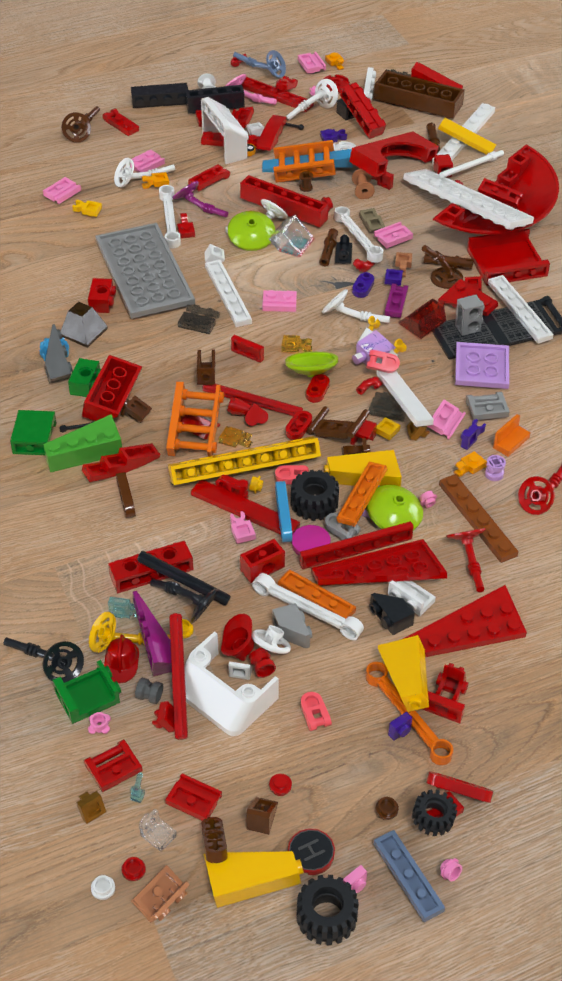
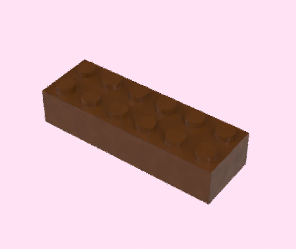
M385 70L375 83L374 99L454 119L463 106L465 89Z

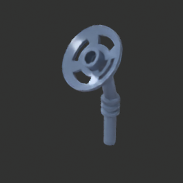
M275 50L268 52L266 56L267 64L257 62L256 59L248 58L237 52L233 54V57L245 62L246 65L269 70L276 78H281L286 73L285 61L281 54Z

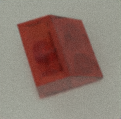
M432 298L398 322L401 326L422 339L447 320L444 305Z

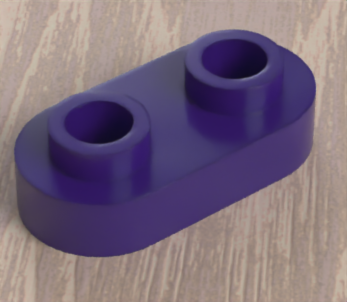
M369 272L361 273L352 287V294L358 298L368 296L374 285V276Z

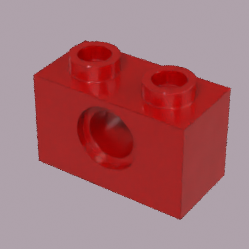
M92 278L88 305L93 307L97 313H110L111 306H114L113 296L116 295V286H113L112 279Z
M275 538L240 554V570L250 583L260 573L269 575L285 567V551Z

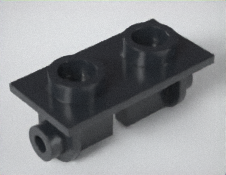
M344 234L340 237V242L336 244L335 263L351 264L352 243L349 242V237Z

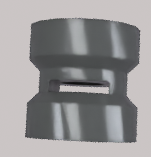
M142 677L137 684L135 698L140 700L148 699L150 703L158 704L163 693V683L157 681L152 683L149 679Z

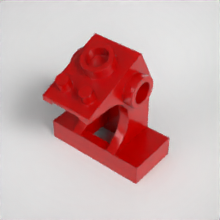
M449 663V665L445 664L443 673L440 672L436 680V685H439L436 693L428 691L429 707L422 710L460 724L465 704L459 703L458 700L461 694L465 695L469 682H466L465 668H456L452 663ZM443 691L454 694L453 698L443 697Z

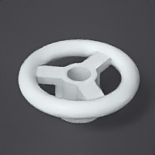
M270 625L267 630L257 629L252 632L253 641L270 652L287 654L291 650L289 642L283 638L284 631L276 626ZM277 644H282L284 648L278 647Z

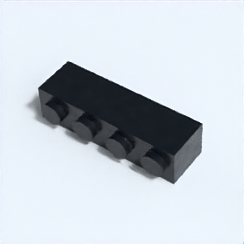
M187 83L131 87L133 108L186 105L185 90H188Z
M242 85L185 90L188 113L195 114L196 110H201V99L205 97L217 101L228 109L245 107Z

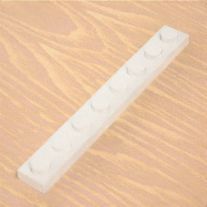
M482 103L462 127L476 134L494 114L495 107ZM452 137L437 155L449 154L451 160H453L466 144Z

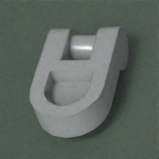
M331 513L325 518L326 529L340 537L341 540L352 538L361 531L358 524L353 527L337 522L338 513Z

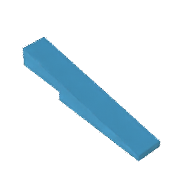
M352 149L329 152L330 159H334L335 168L353 167V164L349 162ZM324 153L315 154V161L324 160ZM309 155L300 156V163L309 162ZM294 156L285 158V165L294 164ZM279 158L263 160L262 172H274V167L279 166Z

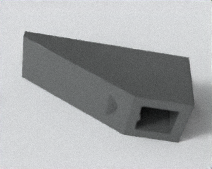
M55 324L51 328L44 365L49 384L69 379L71 372H73L71 363L67 362L65 357L67 356L65 345L62 346L60 341L62 339L60 329H56Z

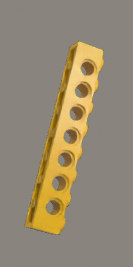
M312 436L168 464L171 483L178 485L320 457L321 452L318 438Z

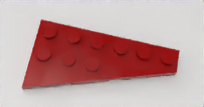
M424 539L311 568L312 575L318 585L390 582L392 580L447 579V571Z
M504 585L405 638L418 635L425 649V657L525 638L527 631L508 589Z

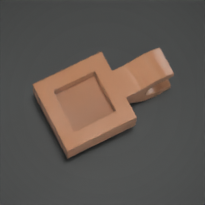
M396 252L395 267H400V270H403L402 277H406V268H411L412 253Z

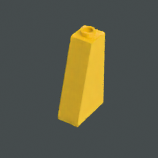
M394 450L327 457V465H324V473H330V476H334L335 481H338L340 485L350 486L356 485L369 461L386 465L387 471L379 486L397 485L401 487L402 476Z
M419 636L378 645L381 657L407 711L410 712L429 707L425 649Z
M293 851L227 852L228 858L221 863L208 862L204 854L217 908L301 884L300 874H304L300 859L295 860Z

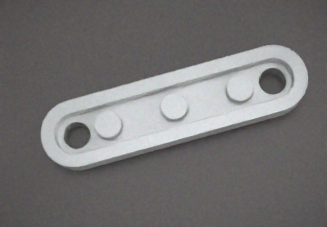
M368 67L364 94L372 102L376 71H374V68Z

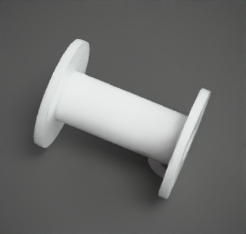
M202 74L198 78L197 83L200 89L216 87V80L212 74Z

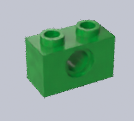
M78 359L68 380L70 395L87 397L101 371L99 361Z

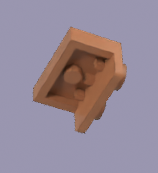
M166 865L131 902L150 923L156 919L161 921L171 911L168 907L174 901L179 903L187 895L185 889L190 884L187 881L183 883Z

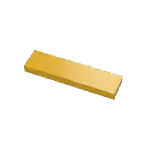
M444 118L438 129L486 155L493 152L496 144L447 118Z

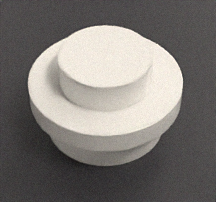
M106 875L95 878L91 884L92 895L99 900L110 898L115 892L113 879Z

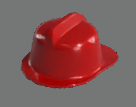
M245 613L237 614L225 625L221 645L223 655L245 661L247 655L252 652L255 642L252 639L253 625L249 615Z
M121 634L120 638L112 640L108 645L104 666L110 668L113 682L125 683L131 680L138 670L139 648L130 639L125 638Z

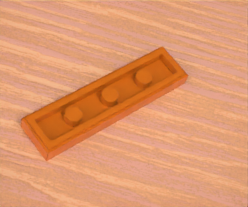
M368 462L339 512L337 522L353 527L356 526L387 471L386 465Z
M290 569L278 581L279 586L345 619L356 612V606Z

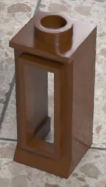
M198 350L197 385L215 384V350H212V362H202L201 350Z

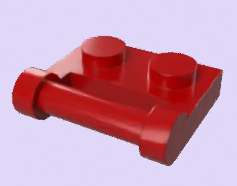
M124 739L119 741L118 745L93 758L88 757L83 760L87 770L91 773L102 792L143 771L142 765ZM122 753V755L118 756L117 758H115V759H113V760H111V761H109V762H107V763H105V764H103V765H101V766H99V767H96L97 765H99V764H101V763H103V762H105V761H107V760H109V759H111V758L117 756L118 754Z

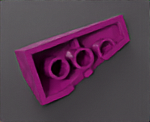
M133 591V603L152 675L154 677L172 672L170 639L139 593Z

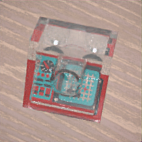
M296 215L283 221L269 238L279 252L295 257H301L315 239Z

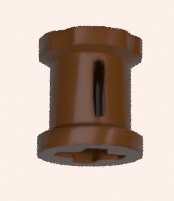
M308 171L301 172L299 175L301 179L299 188L303 192H310L313 189L311 184L313 174Z

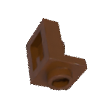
M134 396L131 400H126L120 415L123 417L128 413L141 423L152 408L137 396Z
M362 438V445L343 446V455L370 452V445H367L366 438Z

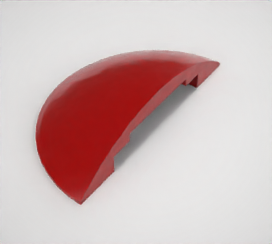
M526 144L508 158L507 168L497 176L495 182L523 193L524 197L519 201L517 210L533 216L532 224L508 230L505 229V226L495 224L492 220L484 219L481 215L473 214L470 210L463 209L454 203H451L436 215L433 220L449 228L474 234L494 235L523 230L544 219L554 208L559 194L558 177L548 160Z

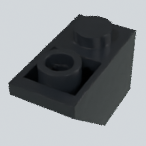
M378 593L371 594L369 604L371 612L377 615L381 620L382 626L388 629L392 635L413 626L415 612L403 598Z

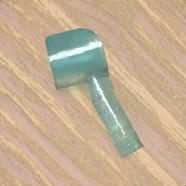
M142 772L137 774L136 782L130 789V799L138 803L143 801L145 790L140 789L143 777Z

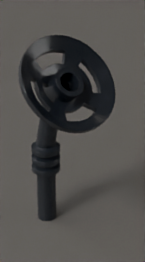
M154 578L150 581V585L163 589L169 594H178L193 601L192 604L196 606L191 618L193 623L203 614L219 591L216 588L202 596L172 581L164 582Z
M8 637L3 642V645L23 651L26 655L43 658V671L52 682L53 679L58 678L52 675L53 672L65 674V677H61L65 683L76 678L84 665V656L81 649L69 641L55 643L48 650L41 649V646H36V644L30 642L26 644ZM67 646L72 648L73 650L69 651L67 649H60L59 647ZM60 652H65L67 655L60 654ZM77 657L76 666L71 671L69 668L72 664V658Z

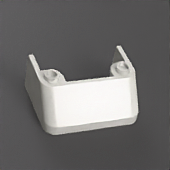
M209 97L202 98V134L203 132L212 131L215 133L220 132L223 135L225 164L247 159L248 132L243 129L226 106Z
M214 631L190 653L185 663L186 703L226 734L238 736L279 699V678L275 676L261 690L253 684H244L236 691L206 669L211 660L219 654L218 634Z

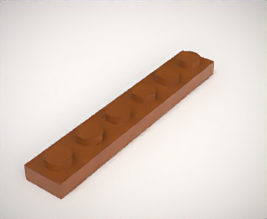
M456 474L439 481V486L473 529L486 528L479 536L500 563L518 557L519 551Z

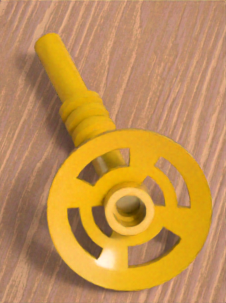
M104 612L96 619L89 635V647L96 653L105 650L110 642L120 638L121 634L133 643H138L139 645L143 643L145 645L141 632L138 635L116 633V618L111 612ZM98 633L99 642L96 643V637Z

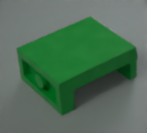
M18 410L10 440L12 453L20 455H45L43 444L50 442L53 427H56L57 424L55 411Z
M101 660L97 661V669L64 683L61 677L53 679L55 693L72 724L120 703L119 694L121 693V688L117 681L113 682L110 668L104 666Z

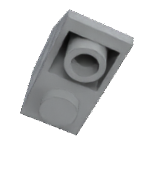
M294 603L272 609L273 625L284 631L283 638L303 648H309L312 631L309 626H306L304 613L302 610L299 611L297 604Z

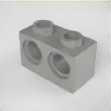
M477 295L457 299L455 326L462 336L481 331L482 315L485 307L483 301H480Z

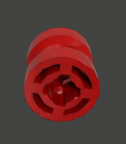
M258 648L249 655L251 664L255 666L256 676L260 678L270 676L276 670L274 661L270 659L269 651L264 648Z

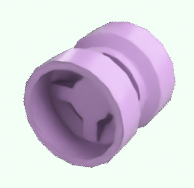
M492 455L488 457L485 470L487 479L499 481L503 478L506 461L502 456Z

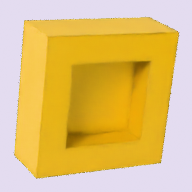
M386 417L376 428V434L388 440H391L400 431V425Z

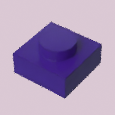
M387 269L385 284L392 285L393 283L401 286L403 270Z
M405 712L389 723L388 735L393 741L399 737H405L410 732L412 717Z

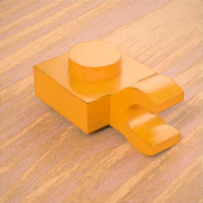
M333 52L325 55V61L330 66H336L338 70L344 69L342 66L344 60L338 53Z
M166 172L142 176V181H147V183H142L143 189H148L151 185H154V187L169 185Z
M474 451L461 458L455 464L458 469L454 473L458 477L463 476L468 471L473 475L484 469L487 461Z

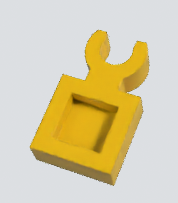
M76 200V205H72L74 212L82 211L83 215L97 217L102 209V203L89 200L86 203Z

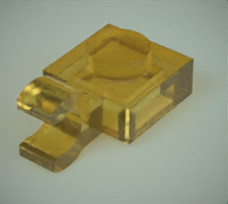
M283 335L282 352H299V349H302L304 352H312V346H307L312 344V339H301L300 336Z
M226 426L219 436V443L235 448L238 444L250 448L253 441H250L252 434L248 432L243 433V430Z

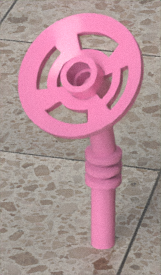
M246 74L234 78L225 86L241 85L246 78ZM244 90V96L253 102H264L274 105L277 103V99L264 97L261 94H252Z

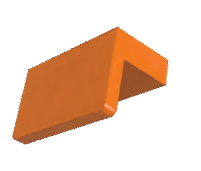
M518 414L495 433L493 448L507 457L530 438L531 432L519 426L520 415Z

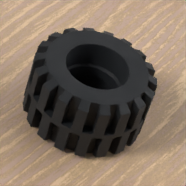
M310 470V472H302V475L298 474L296 479H293L291 484L292 510L297 512L299 517L303 516V519L308 520L309 518L311 521H316V519L324 520V517L336 512L339 502V483L335 481L334 476H330L328 472L323 473L322 470Z
M328 874V878L319 875L317 880L311 878L308 880V885L304 884L302 886L301 892H299L297 897L296 915L300 931L303 934L307 933V939L312 941L314 938L316 939V944L321 945L322 942H327V946H330L332 941H336L339 944L342 942V937L345 939L350 937L351 931L354 932L356 928L359 901L356 899L357 893L355 890H351V884L349 882L344 884L343 878L333 879V875ZM321 903H332L341 912L333 917H324L319 915L314 908Z

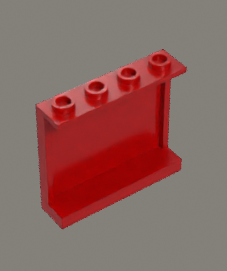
M530 229L505 234L469 237L467 251L471 259H474L473 262L486 286H489L488 279L501 275L508 282L548 276L550 262L548 259L542 260L529 239Z

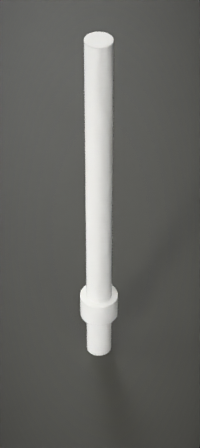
M504 151L490 152L486 156L440 172L439 176L444 178L487 161L492 162L498 157L503 156Z

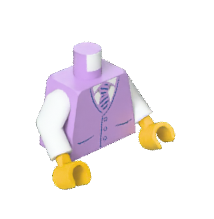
M370 316L368 319L370 326L366 327L358 340L356 354L352 356V359L356 365L362 362L367 365V362L370 360V350L398 356V353L406 351L407 347L401 339H397L393 345L377 330L373 331V329L380 326L379 319L375 321V317ZM377 358L376 363H380V364H381V363H382V359Z

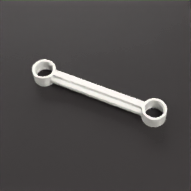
M163 185L159 188V197L164 203L167 233L164 237L169 248L174 249L181 245L180 233L176 232L172 201L175 192L173 186Z
M343 206L336 207L334 210V220L344 223L367 251L368 261L373 263L381 262L383 260V248L374 246L350 218L349 208Z
M260 573L252 582L253 589L259 595L268 596L270 594L288 604L296 603L298 609L340 629L342 635L347 639L357 640L364 630L363 624L357 618L349 616L345 619L275 584L273 578L265 573Z

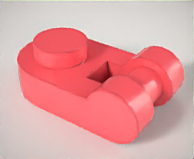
M370 350V360L367 362L366 368L393 373L398 369L400 361L394 354ZM377 358L382 359V363H381V364H380V363H376Z
M305 465L280 466L275 470L276 481H285L286 484H292L293 479H296L298 474L302 475L304 471L309 472V468Z
M316 692L305 693L301 698V709L309 730H317V727L322 725L324 727L332 725L322 697ZM319 713L320 716H321V717H318V718H314L313 715Z

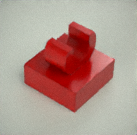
M168 701L160 702L159 709L154 712L157 720L152 721V724L156 728L163 727L168 732H173V705Z

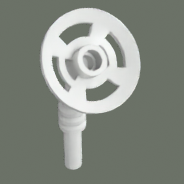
M330 79L320 80L316 85L315 95L298 104L297 108L286 115L287 119L291 120L298 113L304 111V109L306 110L307 107L309 108V105L315 101L323 108L333 107L338 100L337 86ZM329 84L333 91L330 92L326 85Z
M125 158L119 163L115 171L114 182L116 186L124 187L131 179H140L142 176H151V173H167L176 169L173 164L159 169L155 168L152 171L148 170V172L133 173V160Z
M266 199L261 200V204L267 210L266 214L270 219H274L275 216L287 219L288 214L278 205ZM228 226L225 227L226 233H228Z
M347 289L340 292L322 310L324 314L336 309V311L358 318L360 321L364 320L365 322L368 321L370 316H374L375 321L379 319L380 322H390V316L372 314L367 311L364 313V311L359 312L345 307L343 301L347 295Z

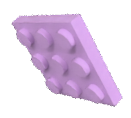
M457 342L455 385L508 389L509 346Z

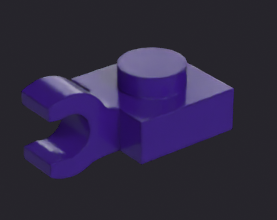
M478 420L472 421V425L461 434L462 448L468 450L477 441L478 436L485 431V423L482 426H477Z

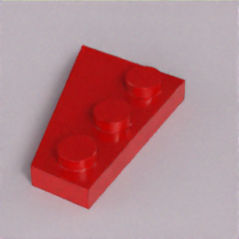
M462 279L458 280L438 299L439 304L444 305L446 303L457 308V299L477 295L480 301L482 300L484 303V316H488L498 307V301Z

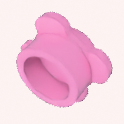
M97 712L89 717V733L102 732L106 734L110 731L108 724L111 721V717L108 714Z

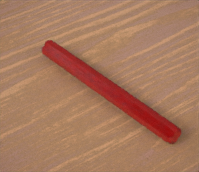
M219 384L202 385V390L208 393H215L216 385ZM220 385L221 392H224V397L235 399L237 397L252 405L254 403L259 407L294 416L299 411H303V408Z
M173 613L169 616L174 731L175 739L184 740L188 738L183 625L182 615Z

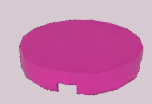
M306 525L296 529L292 535L291 543L293 551L300 556L301 551L330 544L331 538L324 528L316 525Z

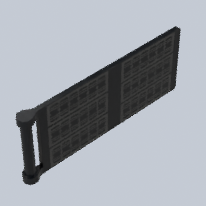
M544 296L540 300L527 302L554 335L562 334V316L553 305L550 296ZM543 306H547L560 325V328H557ZM508 307L493 310L488 316L482 315L481 331L464 336L460 334L455 326L456 319L430 325L432 333L449 360L456 358L457 342L510 346L534 340Z

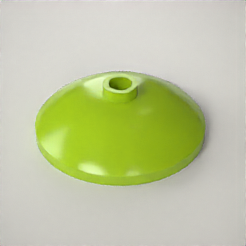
M244 211L235 215L230 220L228 236L231 242L238 248L247 251H257L271 244L275 236V226L272 220L261 212Z
M316 351L293 354L285 359V364L289 369L311 378L329 371L338 363L337 355Z
M397 485L377 487L366 507L371 520L381 529L411 521L414 526L413 530H415L423 518V508L418 498L409 490Z

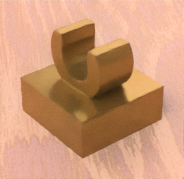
M412 421L406 426L410 439L415 441L420 436L426 438L430 431L426 430L427 426L416 427Z
M86 791L79 796L80 801L76 802L82 819L86 824L107 812L102 797L97 791L92 794Z

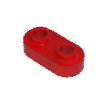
M318 374L312 378L306 389V399L309 402L318 403L323 400L330 386L329 377L324 374Z
M299 411L286 425L285 434L287 438L296 440L304 436L307 428L312 423V414L310 412Z

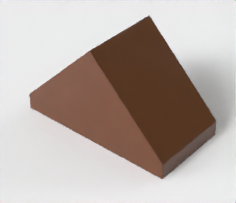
M256 797L247 808V830L269 835L278 802Z

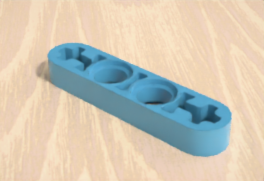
M285 481L275 482V493L282 543L292 542V526Z

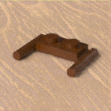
M324 406L307 428V433H315L319 437L353 438L369 416L370 411L364 409L355 422L326 420L324 418L328 414L329 408Z

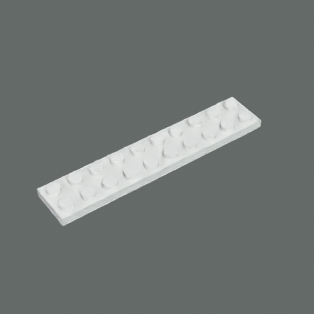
M428 169L408 172L403 175V179L408 181L409 184L417 185L420 189L429 191L430 194H436L441 199H447L450 203L470 210L473 214H479L484 219H490L495 224L505 226V229L513 230L516 227H525L533 223V216L446 177L440 178L439 174Z

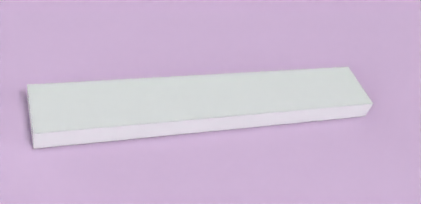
M221 260L206 262L205 268L235 326L240 327L252 324V318Z
M503 275L488 279V285L537 343L553 339L554 334Z
M377 370V376L416 427L433 425V417L397 371L387 373Z

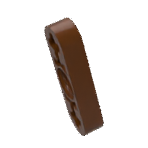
M126 472L117 473L116 480L125 517H135V507Z
M218 817L204 819L201 825L206 860L210 863H221L228 858L222 819Z

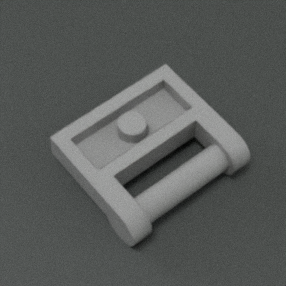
M502 392L482 396L466 395V404L469 406L473 420L509 417L510 411Z

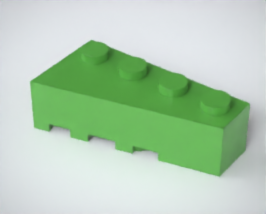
M108 415L47 442L43 446L51 473L99 461L101 456L118 454L119 448H122V442L112 415Z

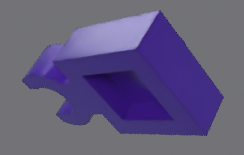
M335 129L320 131L322 141L333 140L334 143L338 142V140H347L345 129L335 131Z

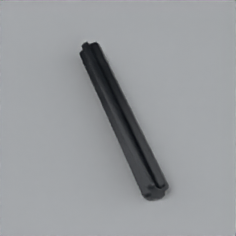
M141 551L138 555V562L203 595L216 589V587L145 551ZM218 589L219 591L213 600L226 606L231 596Z

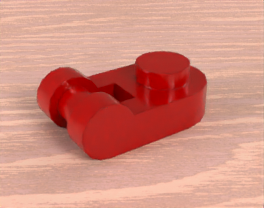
M283 76V78L276 81L275 87L280 90H290L296 88L298 80Z
M221 475L216 480L215 484L248 499L247 480H237L228 475Z

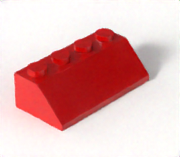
M108 355L84 401L82 417L92 421H97L108 415H112L113 418L118 417L142 370V366Z

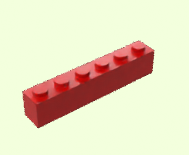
M250 175L240 182L241 199L262 207L261 200H269L282 208L288 216L317 227H321L328 220V204Z

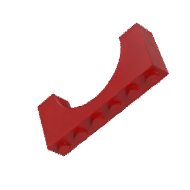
M412 131L353 147L349 162L373 177H378L386 174L389 160L385 157L408 156L426 163L432 161L434 155H437L439 146Z

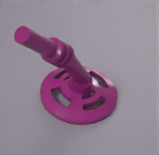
M198 181L187 185L172 197L173 200L185 198L203 209V212L214 213L225 218L228 217L227 211L215 208L214 205L203 203L193 197V191L199 184Z

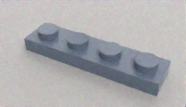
M395 830L374 839L373 845L422 921L425 923L445 912V906Z

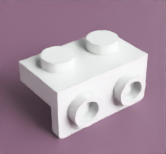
M392 580L389 582L388 595L403 598L418 616H421L435 602L436 597L411 580L397 582Z

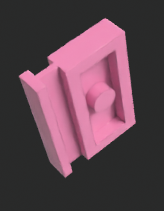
M314 52V54L298 55V61L307 74H313L320 71V69L326 70V64L317 52Z
M148 150L132 158L136 172H148V170L165 164V159L161 158L153 150Z
M64 177L44 189L43 196L60 204L80 192L81 185H76L75 182Z
M401 222L374 231V237H377L378 241L387 249L413 239V233L405 225L402 226Z
M263 290V311L296 312L297 291Z
M443 400L432 416L434 419L433 425L427 427L440 435L444 434L449 440L466 413L458 411L459 408Z

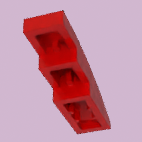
M272 115L263 129L256 149L271 151L278 143V137L282 133L283 126L286 124L287 117Z
M153 443L119 448L118 454L101 456L100 462L83 464L82 472L89 482L108 479L116 476L117 473H127L160 458L161 454Z

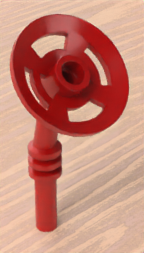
M562 465L556 473L552 474L549 480L540 476H533L522 483L518 499L521 507L527 513L540 515L552 507L555 499L554 488H557L562 481ZM535 481L543 482L546 486H536ZM527 487H530L527 492V499H525V491ZM532 503L540 505L541 510H534L529 505Z
M486 528L446 535L447 538L461 540L462 544H464L469 562L468 570L470 576L473 577L477 592H483L485 589L481 578L482 571L479 562L476 561L472 542H474L473 538L482 534Z

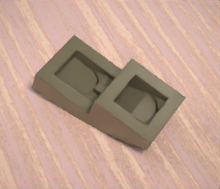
M375 208L360 210L359 216L369 232L385 227L381 216L377 215Z

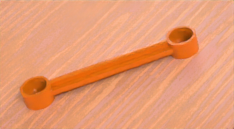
M381 662L370 663L366 668V681L372 686L380 687L401 714L407 712L412 717L411 726L430 748V759L433 763L437 765H447L450 763L453 755L452 744L445 739H439L415 710L407 711L397 688L387 677L388 669L385 664ZM380 671L384 675L382 677H373L370 675V672ZM443 748L449 754L447 756H439L434 750Z

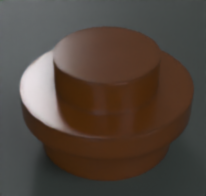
M383 797L376 803L375 810L380 818L390 820L397 816L399 806L393 798Z

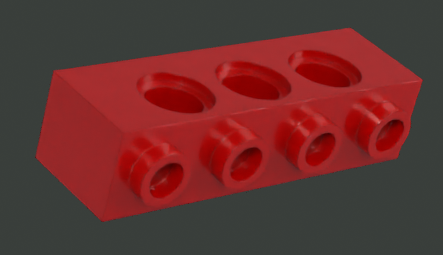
M185 540L147 551V553L184 572L194 570L193 557ZM139 554L108 563L110 578L117 594L150 584L153 578L163 580L169 577L138 562Z

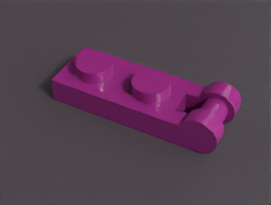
M392 283L385 308V316L402 317L409 286H397V284Z

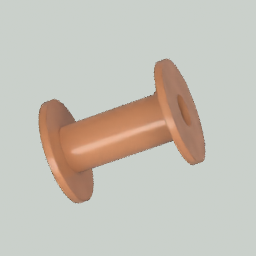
M362 169L356 170L352 175V181L357 185L355 195L359 199H369L375 192L374 186L369 183L372 176Z

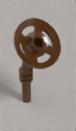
M96 106L85 115L78 112L68 114L62 121L63 135L72 142L86 140L91 132L90 121L100 111V108ZM71 117H74V119L70 120V122L67 125V120ZM69 129L74 134V138L70 137L66 130ZM85 130H87L86 134L82 138H79V136H81L85 132Z
M426 245L422 247L423 252L431 256L432 260L442 266L431 273V281L434 285L450 289L458 280H463L462 273L450 267L443 254L432 250ZM439 275L442 281H439L435 276Z

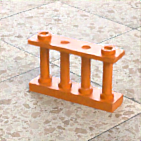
M333 140L273 148L275 159L279 158V166L274 167L276 183L300 180L299 175L304 171L311 172L313 178L336 175L334 159H330L329 153L334 151ZM324 153V160L315 161V154ZM309 155V162L300 163V156ZM294 156V164L285 165V158Z
M176 381L166 446L168 456H176V450L180 448L206 450L208 456H213V453L217 452V442H215L220 403L224 402V392H221L220 385H216L215 393L193 392L185 389L184 382ZM187 398L214 401L213 410L185 408L183 406L184 400H187ZM185 415L212 417L211 426L183 424L181 417ZM182 432L209 434L208 443L180 441L178 437L179 433Z

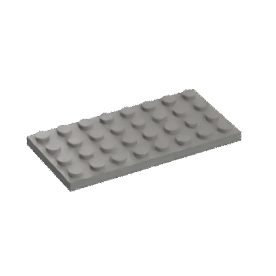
M157 223L95 236L99 249L131 319L195 304V298Z

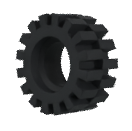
M431 789L428 790L427 794L425 791L422 792L421 796L417 797L412 811V819H414L413 823L415 826L419 824L418 829L420 831L425 829V834L429 835V832H433V836H437L438 832L441 836L445 834V831L448 833L457 815L456 803L452 804V797L447 799L448 794L445 792L443 795H440V790H436L433 793ZM435 808L443 814V817H433L426 812V809Z

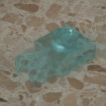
M109 598V612L113 613L115 617L130 619V616L133 615L137 618L134 604L130 602V599Z

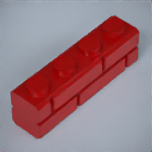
M357 82L343 86L340 96L367 137L371 139L382 135L386 128V123L380 118L378 110L372 106L371 100L364 94L363 88L359 87Z

